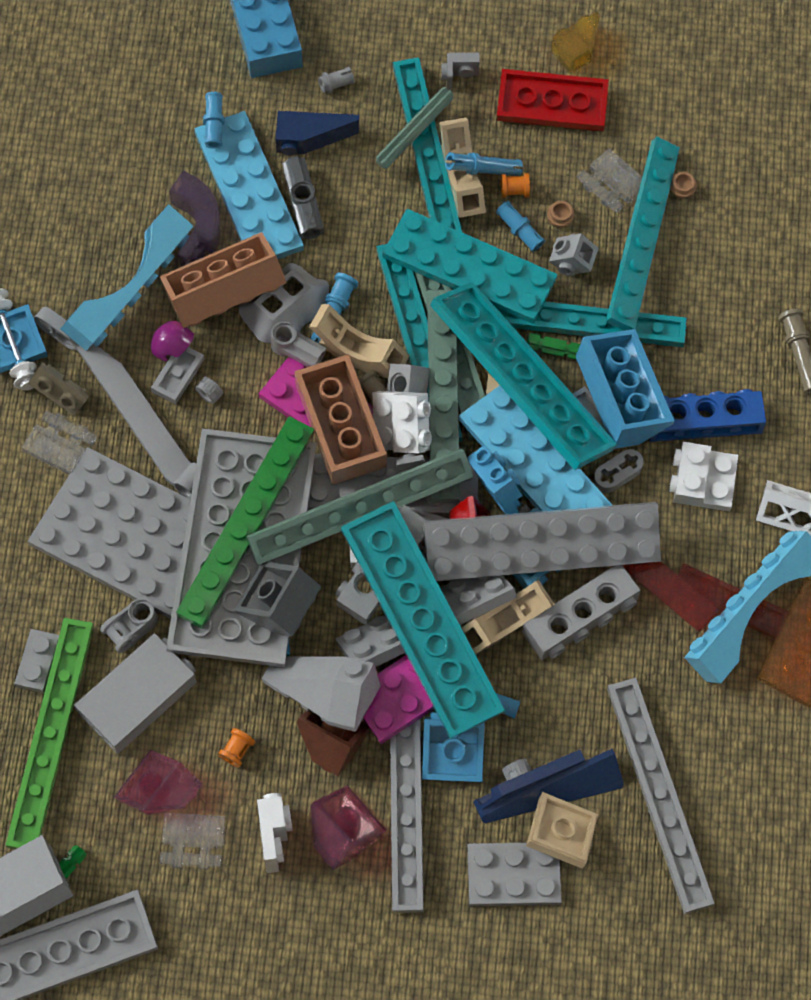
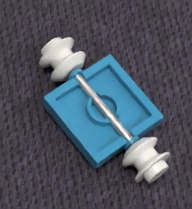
M0 288V373L10 370V376L17 378L13 383L15 388L24 391L31 390L33 387L28 382L35 374L33 372L37 368L36 363L33 361L47 357V351L29 305L27 304L8 311L13 303L11 300L6 299L9 294L8 291Z

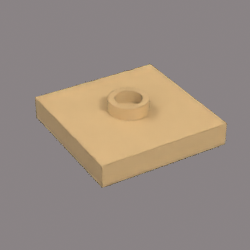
M542 792L537 803L526 846L583 869L587 863L598 814Z

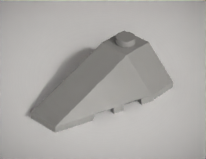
M286 657L285 667L269 665L262 677L263 683L286 698H292L299 702L303 709L316 713L328 725L355 732L381 686L374 663L351 657Z

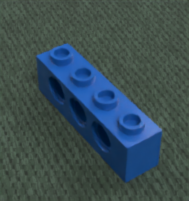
M744 389L737 393L729 394L716 391L702 396H697L693 393L684 394L676 398L664 396L671 414L679 413L683 416V419H674L673 425L654 435L649 441L762 434L766 424L762 391L753 392V390ZM727 409H735L739 412V415H732ZM707 411L711 414V417H703L699 412Z

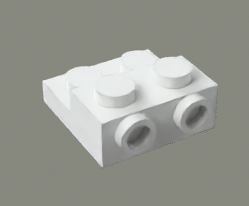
M373 392V419L385 450L418 454L429 451L432 435L429 430L431 406L428 402V393Z
M683 442L681 449H675L673 466H678L677 475H672L669 492H674L673 503L730 511L732 508L738 455L711 451V446Z
M270 793L264 795L263 799H258L257 803L267 873L279 872L278 863L284 862L281 841H288L287 831H292L289 805L283 806L282 794Z

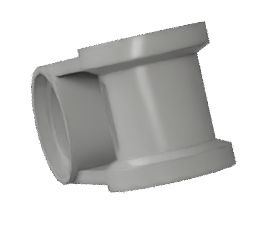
M144 598L136 599L118 614L110 617L101 626L100 631L104 635L107 634L115 643L116 651L122 653L131 648L137 640L157 625L158 615L149 600ZM140 611H150V614L146 619H136V616Z

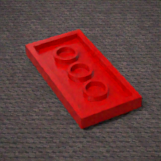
M502 69L496 121L604 132L609 79Z

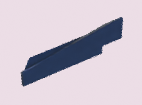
M613 748L586 761L581 750H577L498 784L491 789L490 794L474 800L473 803L482 822L489 823L536 811L542 792L566 802H571L621 789L624 786V782Z

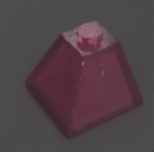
M150 750L118 790L114 798L148 815L185 808L195 798L198 789L203 783L180 762Z
M348 785L314 801L310 805L314 848L333 870L350 862L386 831L384 826Z

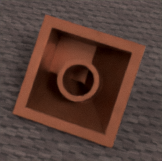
M311 710L309 712L305 711L297 721L311 760L320 765L323 770L334 773L337 776L351 762L370 730L364 719H362L356 732L328 725L321 720L319 715Z

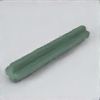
M446 87L441 88L376 156V163L383 169H387L453 100V93Z

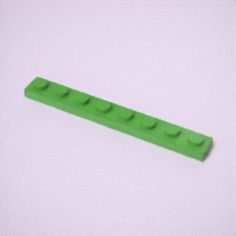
M69 618L63 619L5 845L9 849H17L42 835L94 625L91 622Z

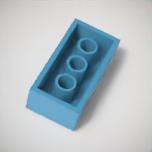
M230 0L251 78L303 67L302 49L288 0Z

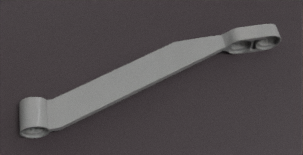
M43 307L34 316L35 323L62 345L71 350H77L166 481L171 483L181 495L191 499L196 463L188 461L123 365L100 347H96L93 344L85 351L60 329L67 320L50 308Z

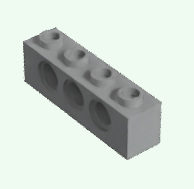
M403 505L399 511L420 548L425 541L423 521L427 520ZM356 562L352 569V572L355 573L349 583L344 580L335 593L338 597L336 606L366 625L380 604L373 590L369 593H362L358 590V584L362 581H367L359 563Z
M615 565L555 603L554 606L524 623L522 634L541 661L549 656L553 659L565 651L566 648L564 646L572 641L579 643L590 634L589 630L598 625L599 628L607 625L613 620V615L620 610L627 612L637 604L636 600L638 599L640 589L622 565ZM608 594L614 601L604 603L600 600L599 596ZM583 609L590 614V617L582 619L575 612ZM562 625L566 632L556 634L552 631L551 627Z

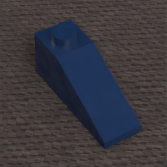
M278 111L275 139L276 151L288 156L306 154L359 134V115Z

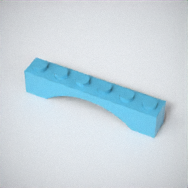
M168 204L145 231L143 257L133 279L125 287L111 295L84 301L60 329L85 351L92 344L98 347L108 335L104 330L109 324L113 327L118 324L125 315L121 310L126 304L131 308L142 296L138 292L143 285L148 288L158 277L155 273L159 266L164 269L175 257L171 252L176 246L180 250L191 239L188 232L194 226Z
M790 531L782 536L779 541L780 545L774 552L768 554L762 560V566L759 570L745 580L742 590L727 601L725 610L719 616L713 618L703 636L697 638L690 645V651L684 658L706 682L722 683L738 664L745 628L760 602L784 583L798 578L811 577V535L807 531Z

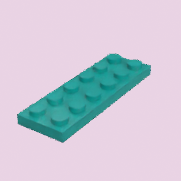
M406 209L382 253L384 259L452 289L473 281L496 308L534 324L558 275L410 209Z

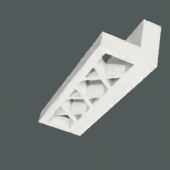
M767 480L756 521L790 531H807L811 535V522L804 526L798 525L792 515L803 511L808 513L811 518V493ZM768 501L779 504L784 514L776 518L765 515L764 512Z

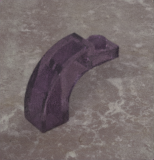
M182 171L169 190L171 205L191 215L196 225L192 234L178 253L180 267L203 258L205 251L211 254L215 253L221 237L219 209L213 193L200 179Z

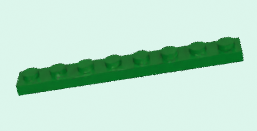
M290 416L287 418L178 607L176 616L203 629L250 547L246 536L259 531L314 435V428Z

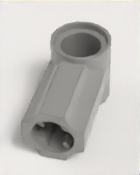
M279 322L271 331V348L276 354L289 356L306 367L321 363L327 348L297 332L295 326L291 323ZM280 336H287L290 338V340L287 342H281L277 338Z

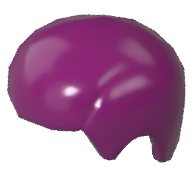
M168 321L154 332L151 341V351L156 358L165 362L168 360L166 355L179 357L193 341L194 333L187 327L183 328L180 322Z

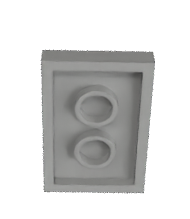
M527 843L467 844L469 907L561 905L560 860L527 847Z

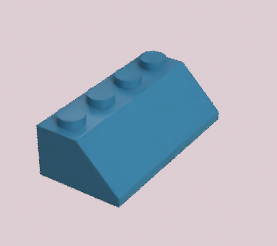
M635 329L583 337L576 354V359L604 428L617 443L614 449L640 445L673 425V416Z

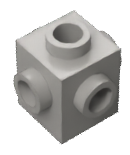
M583 234L559 237L553 246L549 262L566 276L591 272L598 247Z

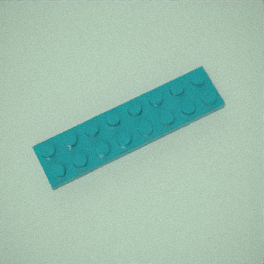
M473 281L433 298L430 303L432 309L574 470L614 450L617 443Z
M392 501L341 526L345 539L449 738L453 739L504 713L505 710L395 502Z

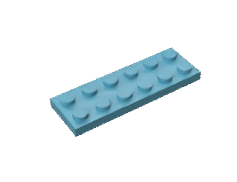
M243 111L225 117V124L222 126V147L217 149L206 147L205 125L194 128L197 140L240 240L242 241L262 232L276 254L277 259L303 251L304 245L246 112Z
M500 385L459 415V421L481 446L485 445L492 454L495 451L498 452L506 463V466L503 467L505 471L511 469L520 481L516 486L540 511L613 506L580 468L574 470Z

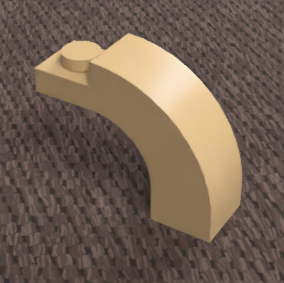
M466 117L439 122L442 138L441 148L445 163H455V161L445 160L449 152L464 155L472 153L469 123ZM447 170L459 218L486 213L483 186L477 174L471 175L467 174L466 171Z
M330 304L321 305L309 326L321 338L319 344L327 348V351L338 358L349 354L354 368L365 373L375 370L378 373V377L388 378L390 363L406 364L410 356L394 339L375 338L355 329Z
M539 580L517 593V598L490 610L461 627L475 655L521 628L530 619L535 618L555 605Z

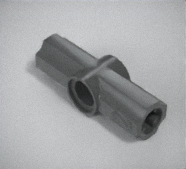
M298 156L288 158V160L282 163L300 236L308 240L318 238L319 235L324 233V228L315 198V188L311 183L305 158ZM300 196L308 197L305 200L298 199Z

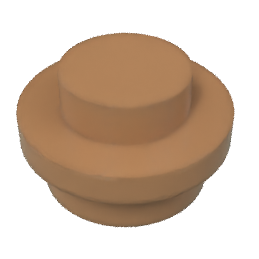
M679 172L672 178L670 191L677 198H689L696 191V180L688 172Z
M557 201L548 208L547 219L555 227H567L574 220V209L565 201Z

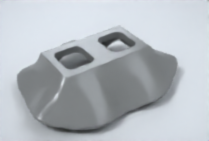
M289 263L282 269L286 282L294 278L303 286L300 292L292 296L281 285L273 292H265L254 297L248 303H241L238 310L241 318L258 340L271 343V331L277 323L289 322L295 326L297 332H300L305 324L314 319L321 305L326 304L325 296L329 293L328 282L313 277L297 264ZM270 296H275L283 304L275 313H270L262 306V303ZM287 336L277 338L281 342L290 340Z

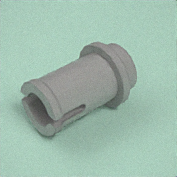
M346 67L333 73H322V76L318 77V82L322 92L332 93L333 89L354 84V76L350 67Z

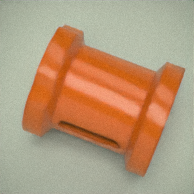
M524 173L523 176H506V174H501V198L505 199L507 196L524 195L525 198H529V173Z
M233 728L231 730V738L224 749H220L217 755L230 765L239 768L250 746L253 747L256 742L245 732Z

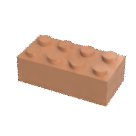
M262 232L160 276L183 328L197 325L203 319L215 314H222L240 303H248L254 297L265 292H273L281 285L287 283L277 256Z
M349 354L294 371L295 385L310 426L314 428V437L332 485L387 468V453Z

